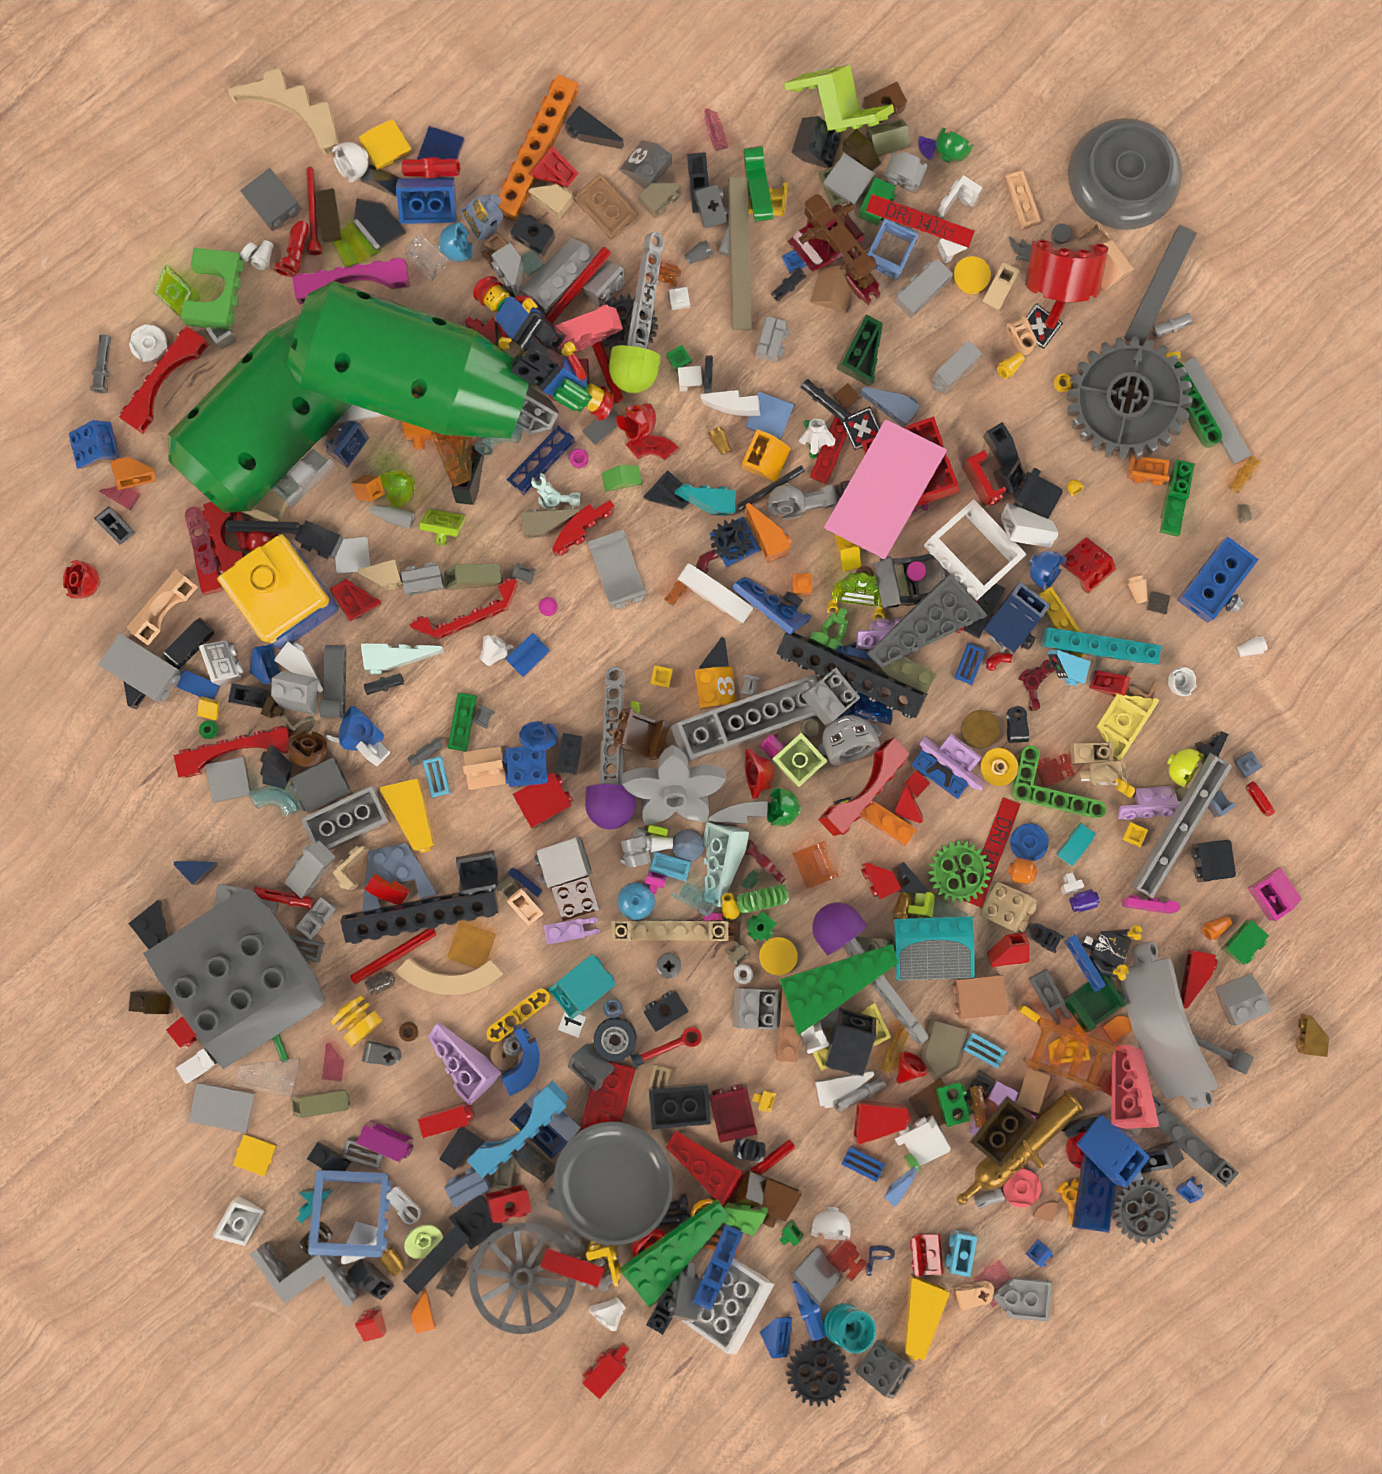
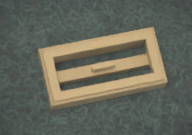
M653 1064L644 1103L650 1104L649 1088L652 1087L656 1070H660L656 1087H660L663 1072H667L664 1086H668L672 1072L671 1068Z

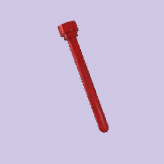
M308 167L306 174L310 241L307 244V253L315 256L322 254V244L318 240L314 169Z

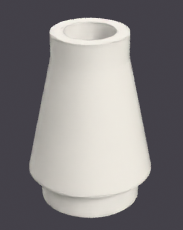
M263 240L260 247L251 257V264L255 268L265 270L266 267H269L273 244Z
M1255 636L1244 644L1237 646L1240 657L1263 654L1264 651L1268 650L1263 636Z
M655 834L645 835L647 841L645 850L650 853L673 848L672 837Z

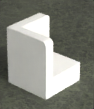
M945 239L939 240L937 245L945 263L951 261L955 254L967 249V247Z
M701 366L678 368L680 391H687L689 386L702 385Z
M821 1020L801 1033L806 1043L808 1054L830 1046L828 1034Z

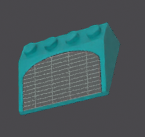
M973 916L894 919V950L898 960V964L895 965L896 981L975 978Z

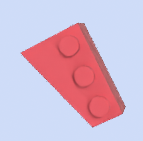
M608 305L600 306L597 310L555 325L566 335L558 349L564 348V344L567 342H572L575 346L574 352L576 353L623 330L617 309Z

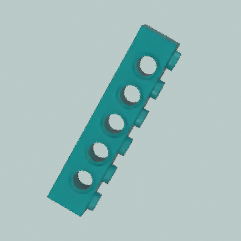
M1049 627L1043 628L1040 645L1042 648L1148 665H1159L1161 645Z

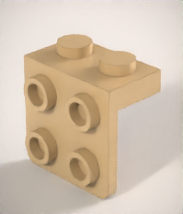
M356 846L349 852L350 857L345 861L342 859L334 866L335 870L332 873L338 879L336 883L343 890H355L360 886L349 874L348 870L369 851L367 847Z
M997 882L981 915L1009 929L1013 933H1022L1028 926L1030 915L1036 910L1037 901L1025 893Z

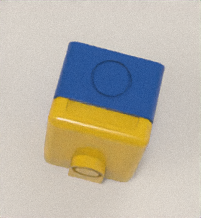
M284 535L275 537L262 547L259 546L218 577V581L258 637L278 650H282L287 641L291 644L338 611V604L304 555Z

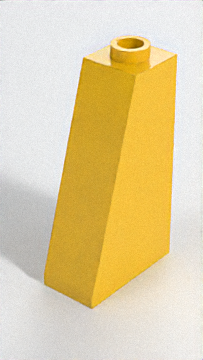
M417 778L380 787L382 795L413 850L420 851V854L430 852L431 847H435V842L420 779Z
M912 1274L909 1277L904 1350L909 1358L918 1361L919 1359L925 1360L950 1292L947 1288L920 1277H915Z

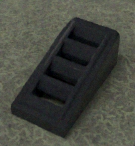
M978 1070L966 1091L967 1096H964L965 1102L969 1099L977 1104L976 1107L969 1104L974 1115H977L995 1085V1079L981 1070ZM975 1086H978L979 1088L983 1089L984 1092L979 1091L975 1088ZM973 1093L981 1098L977 1099L970 1094Z

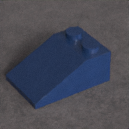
M347 421L346 424L340 426L335 439L329 441L326 452L333 459L348 468L369 440V436L358 422Z

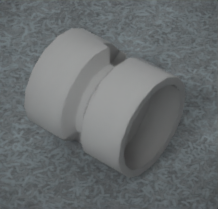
M645 836L621 841L623 852L627 853L624 857L627 868L651 863L649 851L645 850L647 847Z

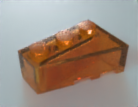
M431 433L453 487L471 480V441L473 437Z

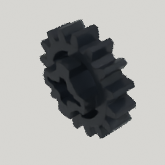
M734 519L729 524L724 520L723 526L718 523V530H712L715 536H710V540L714 541L711 544V548H716L714 554L720 553V559L726 556L729 562L731 557H734L735 561L738 560V555L744 557L743 551L748 552L750 549L746 545L751 544V540L747 539L751 536V533H745L747 526L742 528L741 521L734 524ZM732 528L731 531H728V532H725V531H724L725 529ZM739 532L742 534L744 542L739 539ZM734 535V542H731L727 547L728 539ZM718 538L723 542V548L719 546ZM732 549L738 550L736 552H729Z

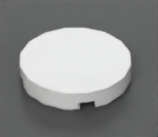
M145 324L132 332L129 346L131 352L139 360L153 363L160 360L166 354L168 339L159 327Z

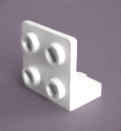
M963 175L960 181L956 180L954 182L951 192L942 200L938 210L940 213L938 218L943 219L956 198H959L960 202L964 205L973 207L978 200L982 187Z

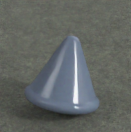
M682 830L674 836L672 851L677 858L692 862L702 855L704 842L697 832Z

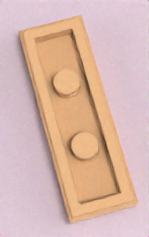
M1020 170L1005 175L1004 179L1022 229L1040 224L1041 219L1024 171Z

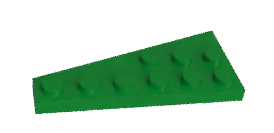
M893 944L781 978L780 982L797 1035L799 1036L897 965L898 960Z
M718 1199L619 1268L623 1276L649 1308H651L729 1216Z

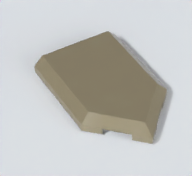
M930 1019L927 1029L929 1038L923 1044L920 1057L931 1077L936 1081L958 1068L968 1030Z

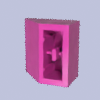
M1280 867L1247 888L1270 921L1279 920L1292 911L1302 900Z

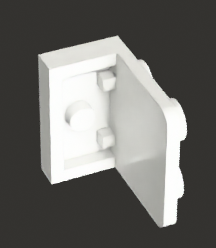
M933 1115L928 1118H920L910 1127L907 1125L906 1129L899 1131L895 1138L898 1146L905 1143L919 1166L951 1150V1146Z

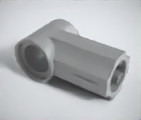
M836 485L826 486L819 489V491L803 494L805 498V511L822 507L825 509L836 507L839 502Z

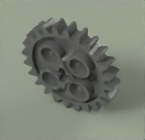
M1143 1178L1141 1183L1138 1180L1134 1182V1185L1130 1183L1127 1189L1121 1187L1123 1193H1116L1117 1197L1120 1198L1119 1201H1113L1117 1208L1112 1209L1113 1212L1117 1213L1113 1219L1119 1221L1116 1226L1122 1228L1121 1233L1123 1235L1128 1233L1127 1238L1131 1240L1134 1237L1137 1243L1142 1238L1144 1244H1147L1148 1239L1155 1243V1237L1162 1240V1233L1169 1235L1166 1229L1174 1228L1170 1222L1176 1221L1172 1214H1176L1177 1211L1172 1209V1207L1177 1204L1174 1201H1170L1173 1195L1167 1194L1168 1189L1166 1187L1162 1188V1184L1159 1182L1155 1185V1181L1152 1179L1147 1183L1145 1178ZM1147 1193L1152 1194V1198L1149 1202H1145L1144 1197ZM1130 1203H1135L1134 1210L1128 1212V1205ZM1144 1207L1147 1208L1145 1215L1143 1214V1212H1144V1211H1143V1208H1144ZM1161 1210V1217L1159 1219H1155V1212ZM1140 1220H1144V1221H1145L1144 1227L1141 1228V1229H1138V1228H1137L1138 1222H1139Z

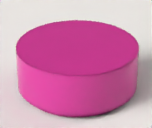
M575 449L569 456L570 463L575 468L581 469L588 464V454L583 449Z
M912 562L907 568V576L912 581H921L926 575V567L921 562Z
M707 912L704 913L703 920L723 921V914Z

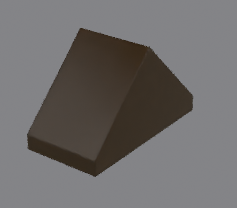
M749 1170L730 1203L749 1205L751 1209L762 1205L766 1177Z

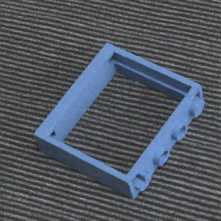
M316 1170L308 1255L382 1256V1250H386L387 1238H383L384 1231H388V1219H385V1211L389 1212L390 1199H386V1192L391 1191V1180H387L388 1173ZM323 1181L381 1184L376 1245L318 1243Z

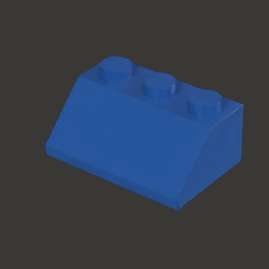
M454 177L398 179L396 195L400 224L456 223Z

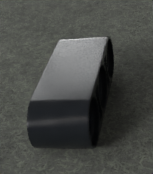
M202 618L196 619L163 652L162 658L173 667L180 669L200 649L199 646L204 645L214 635L215 631Z

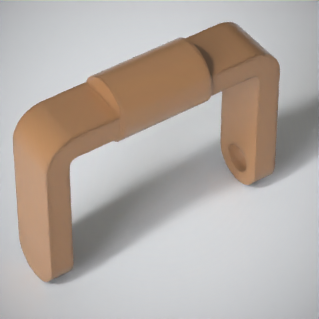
M1133 667L1129 668L1126 676L1129 677L1131 675ZM1155 680L1147 694L1133 685H1128L1127 690L1135 696L1149 698L1158 681Z

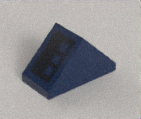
M174 861V866L192 885H198L217 867L218 862Z

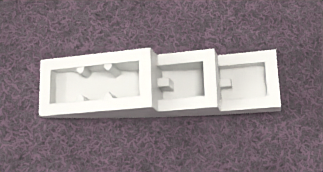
M687 563L677 578L703 599L711 602L723 612L728 613L740 623H744L753 609L752 606L689 563Z

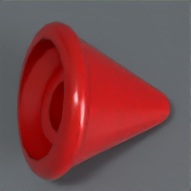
M909 1051L900 1053L896 1077L898 1084L924 1077L927 1074L926 1065L917 1055Z

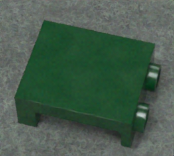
M1100 974L1106 986L1097 992H1094L1087 981L1063 999L1066 1003L1065 1005L1084 1032L1094 1030L1098 1023L1119 1008L1127 1005L1124 1001V995L1119 990H1116L1110 976Z

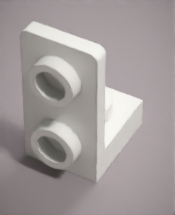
M203 1048L195 1056L179 1065L176 1070L187 1084L217 1065L218 1062L206 1048Z

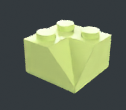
M802 733L772 759L777 767L798 787L827 762Z

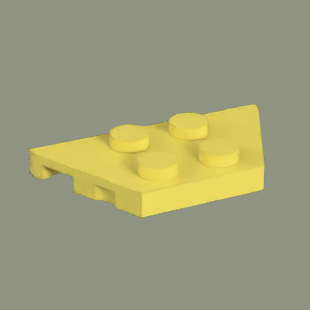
M1115 695L1097 723L1096 728L1105 743L1113 742V756L1116 761L1122 760L1156 707L1159 699Z

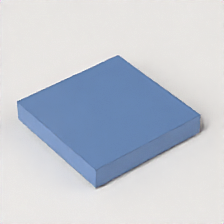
M758 391L761 416H749L745 428L755 432L756 429L775 436L781 441L794 404Z

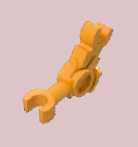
M1086 1170L1080 1173L1078 1180L1075 1178L1069 1186H1067L1069 1181H1063L1056 1190L1058 1193H1061L1062 1199L1068 1205V1222L1071 1225L1079 1224L1075 1206L1078 1197L1087 1190L1085 1186H1091L1095 1182L1093 1178L1087 1182L1084 1180L1085 1175L1088 1174Z

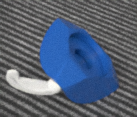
M351 706L341 722L339 738L326 735V738L340 743L346 750L357 751L356 746L360 742L367 746L369 744L374 746L384 739V734L356 706Z

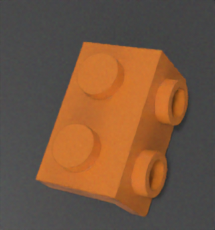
M1131 455L1127 479H1133L1135 483L1147 481L1152 482V485L1162 486L1170 478L1168 476L1169 460L1143 456L1141 460H1136L1134 455Z

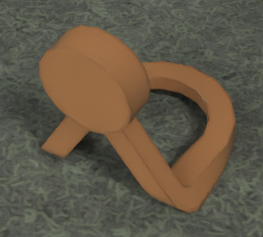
M1098 221L1076 236L1080 240L1094 227H1097L1108 241L1112 239L1106 228Z

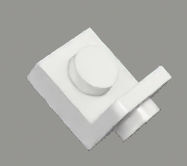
M360 742L356 746L361 754L376 766L390 754V751L382 742H378L374 746L371 744L367 746Z

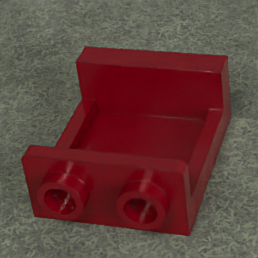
M737 1084L731 1086V1089L726 1091L723 1088L712 1090V1094H709L719 1143L758 1134L747 1086Z

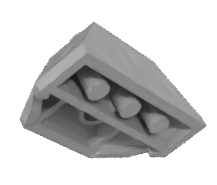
M528 386L516 426L529 434L551 430L559 411L550 398Z

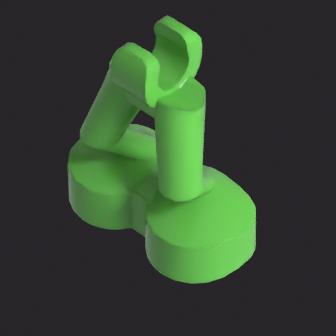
M840 608L837 615L832 613L821 626L822 632L813 631L809 639L836 651L837 645L844 646L840 641L845 638L848 620L844 619L847 610ZM834 623L839 624L838 635L834 638H829L828 629Z

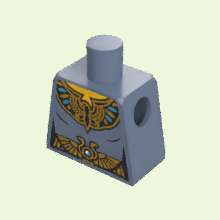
M495 194L478 196L460 210L478 241L492 236L503 219V213L498 207L501 199Z

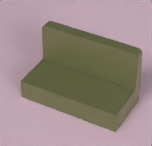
M903 118L867 128L868 137L872 141V146L877 156L910 147L908 125Z

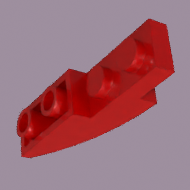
M611 500L595 510L591 504L580 510L560 532L552 548L553 554L555 556L558 554L562 556L574 544L576 546L582 544L585 541V537H587L584 529L587 528L589 530L598 524V520L602 518L607 519L613 515L615 507Z

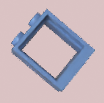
M884 219L868 252V256H873L877 262L874 270L898 280L919 234L912 228H904L897 222ZM885 231L910 243L899 265L874 254Z

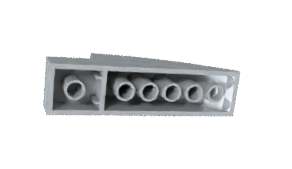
M815 675L675 723L671 726V730L678 748L684 752L689 762L709 754L713 755L815 716V712L801 696L817 682Z

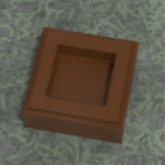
M848 383L833 395L845 410L860 398Z

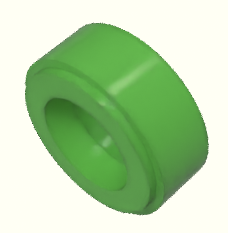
M910 1153L904 1156L909 1169L916 1167L918 1169L917 1172H919L920 1166L915 1157Z

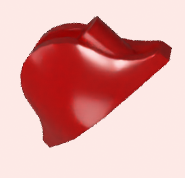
M745 749V773L752 799L758 798L762 790L771 788L770 783L773 781L775 769L770 760L756 755L752 749Z

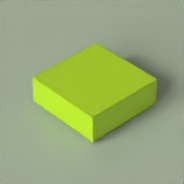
M649 825L648 828L649 833L667 837V828Z

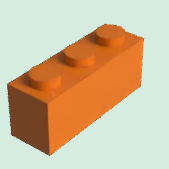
M875 801L861 812L862 816L860 818L903 846L908 844L917 830Z

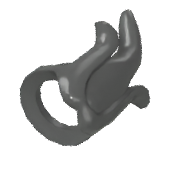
M1009 236L1011 248L1018 254L1015 261L1024 260L1029 262L1032 245L1026 244L1022 239L1020 246H1018L1014 239Z

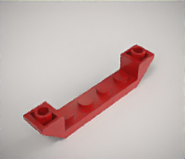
M511 578L501 581L498 589L502 595V601L499 599L489 603L490 606L484 609L478 607L472 610L470 615L465 616L463 614L454 618V622L449 624L447 622L441 623L436 626L437 629L435 630L430 619L423 616L413 619V623L409 625L414 631L440 640L507 611L518 583L516 579L512 580Z

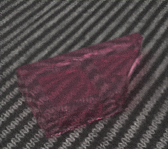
M326 1043L322 1080L341 1082L344 1060L334 1050L331 1043Z

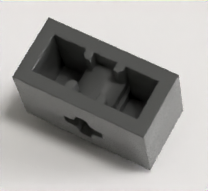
M713 183L693 190L704 228L707 229L727 222L726 217L729 214L726 205L723 206L721 201L723 192L720 186L718 187L717 184ZM710 201L716 203V205L713 206L714 210L708 208V205H710Z

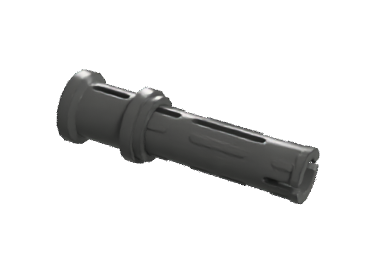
M105 334L99 335L96 366L92 371L93 384L90 386L92 392L101 394L108 392L106 384L107 378L110 375L107 370L112 337Z

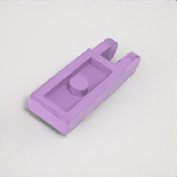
M594 917L583 920L581 918L544 925L547 945L585 938L588 935L600 933V929L597 928L584 931L583 926L586 923H596L598 918Z

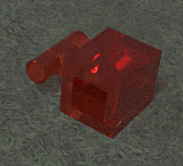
M1066 753L1059 756L1061 764H1058L1056 758L1050 760L1049 756L1038 761L1039 765H1037L1036 771L1043 787L1064 780L1063 771H1066L1068 777L1075 775Z
M840 1240L826 1256V1259L839 1272H846L849 1269L850 1272L846 1278L852 1282L867 1263L862 1258L856 1263L855 1260L860 1255L856 1251V1245L849 1240Z

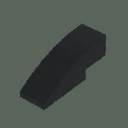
M706 152L687 153L692 213H699L693 190L709 185Z

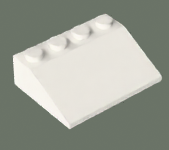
M733 1258L711 1311L700 1306L697 1321L688 1322L682 1320V1322L727 1354H737L775 1284Z

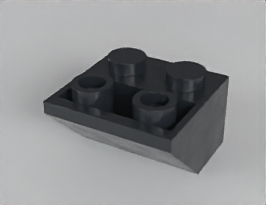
M819 116L802 118L791 153L803 162L827 169L831 168L842 134L836 132L835 129L828 130L826 121Z

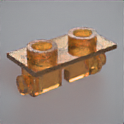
M649 257L648 260L653 265L654 258ZM661 261L658 280L676 286L681 270L678 269V266L668 263L662 267Z

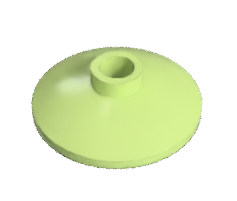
M433 1225L416 1227L406 1236L404 1249L410 1257L423 1259L443 1239V1235Z

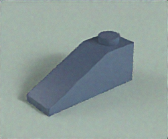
M863 387L860 392L862 397L902 428L909 424L920 409L916 399L903 394Z

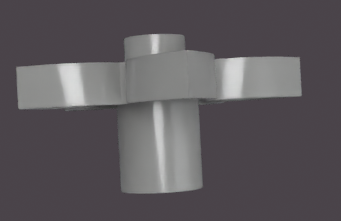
M674 745L668 747L658 759V769L641 767L622 773V785L632 795L643 799L642 818L645 825L662 822L668 819L675 811L688 820L708 822L709 802L707 796L721 788L726 780L725 769L715 765H697L689 768L687 756Z

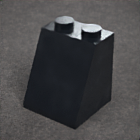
M839 1008L829 1043L830 1046H828L825 1066L832 1070L848 1072L853 1076H863L876 1038V1017Z

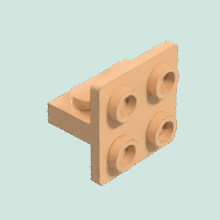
M500 746L463 753L465 762L463 770L467 776L469 790L506 784L502 748Z

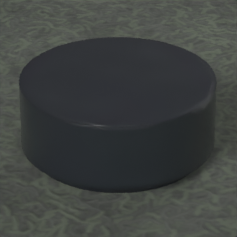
M788 591L783 596L786 602L796 607H800L803 602L800 597Z

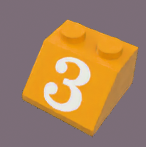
M712 667L695 670L700 710L723 707L737 702L732 667Z

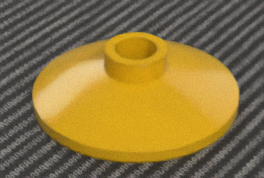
M995 748L983 756L981 772L985 780L990 784L1005 786L1016 778L1018 762L1014 754L1009 750ZM1000 763L1004 764L1003 770L999 768Z

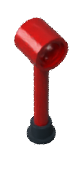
M689 1026L683 1031L680 1038L642 1054H631L630 1057L635 1069L638 1068L637 1066L644 1064V1061L683 1044L689 1047H696L702 1040L701 1031L695 1026ZM690 1031H694L698 1035L697 1040L694 1042H690L686 1038L687 1033Z

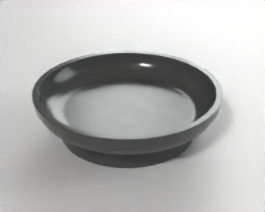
M1119 118L1097 125L1082 137L1070 158L1068 180L1076 203L1091 219L1109 228L1133 230L1156 222L1172 207L1180 190L1182 167L1175 146L1160 129L1141 120Z
M599 1123L577 1133L563 1148L554 1171V1194L562 1216L577 1233L601 1244L623 1245L645 1237L662 1221L672 1198V1172L664 1151L650 1135L635 1126L625 1123Z

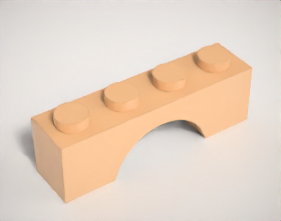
M176 569L130 622L127 628L134 636L149 645L161 631V622L168 610L179 602L187 601L198 586Z

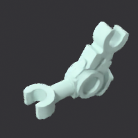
M543 473L540 474L541 482H537L532 478V486L538 489L537 492L541 495L539 496V504L544 509L549 508V506L555 507L560 505V502L580 506V493L574 492L570 495H560V492L554 490L549 482L546 483V476Z

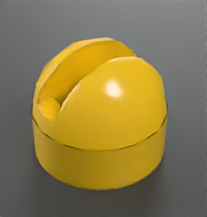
M1071 480L1067 484V490L1071 496L1078 494L1084 489L1083 484L1079 480Z

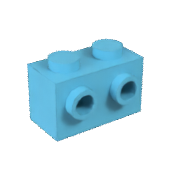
M954 1229V1235H950L949 1246H951V1252L947 1254L945 1262L950 1273L967 1277L971 1276L977 1236L974 1233Z

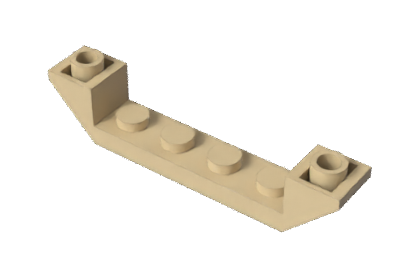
M611 921V941H728V921Z

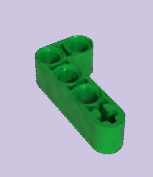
M763 146L744 148L746 178H748V190L754 222L773 220V208L765 171Z

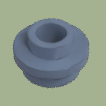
M611 999L604 1004L603 1011L608 1018H617L622 1014L623 1007L619 1001Z

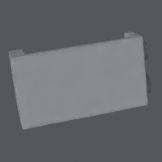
M624 529L588 541L611 609L619 610L626 607V603L633 601L635 604L644 601L647 593L641 581Z
M119 633L98 663L99 666L159 704L168 698L170 689L179 682L182 673L121 633Z

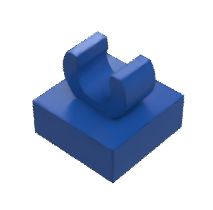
M1194 1177L1187 1179L1186 1182L1179 1184L1176 1188V1191L1189 1203L1202 1199L1204 1195L1202 1191L1203 1185H1195L1193 1183Z
M1037 1239L1026 1252V1255L1038 1266L1042 1267L1047 1265L1045 1262L1049 1257H1053V1251Z

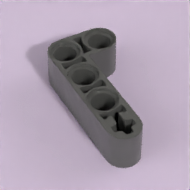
M325 645L323 700H320L319 705L320 717L323 719H343L346 713L347 651L345 645Z

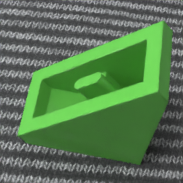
M618 465L601 473L605 492L642 485L638 465Z

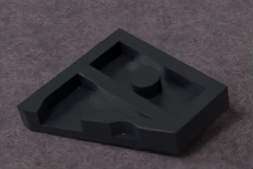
M668 470L643 496L647 501L684 510L690 503L675 494V490L680 488L683 483Z
M160 900L154 902L128 923L148 949L168 937V932L165 929V917H163L161 909L162 902Z

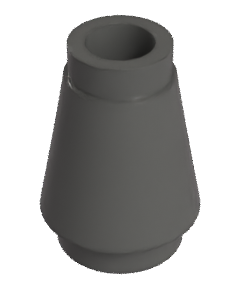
M705 240L696 244L684 256L690 265L710 258L713 252Z

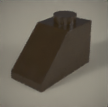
M858 129L853 131L843 141L842 151L870 171H873L881 164L871 142Z

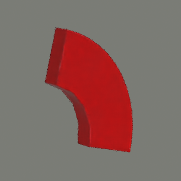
M647 436L642 439L631 440L625 444L637 459L643 456L654 455L665 461L679 449L674 442L662 436Z

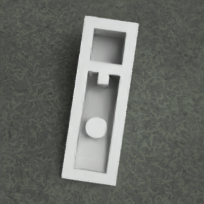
M287 641L275 658V661L292 673L318 678V691L323 694L324 685L308 655L303 652L304 648L296 642L291 644Z
M866 1070L863 1076L846 1074L815 1080L820 1106L824 1105V1108L834 1107V1100L859 1088L874 1076V1072Z

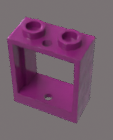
M372 1120L363 1126L356 1142L358 1145L399 1163L404 1158L407 1159L410 1156L414 1147L411 1144L413 1138Z

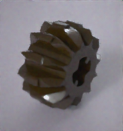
M321 1221L319 1224L318 1243H327L332 1237L333 1232L327 1224L325 1225ZM310 1230L299 1241V1246L307 1254Z

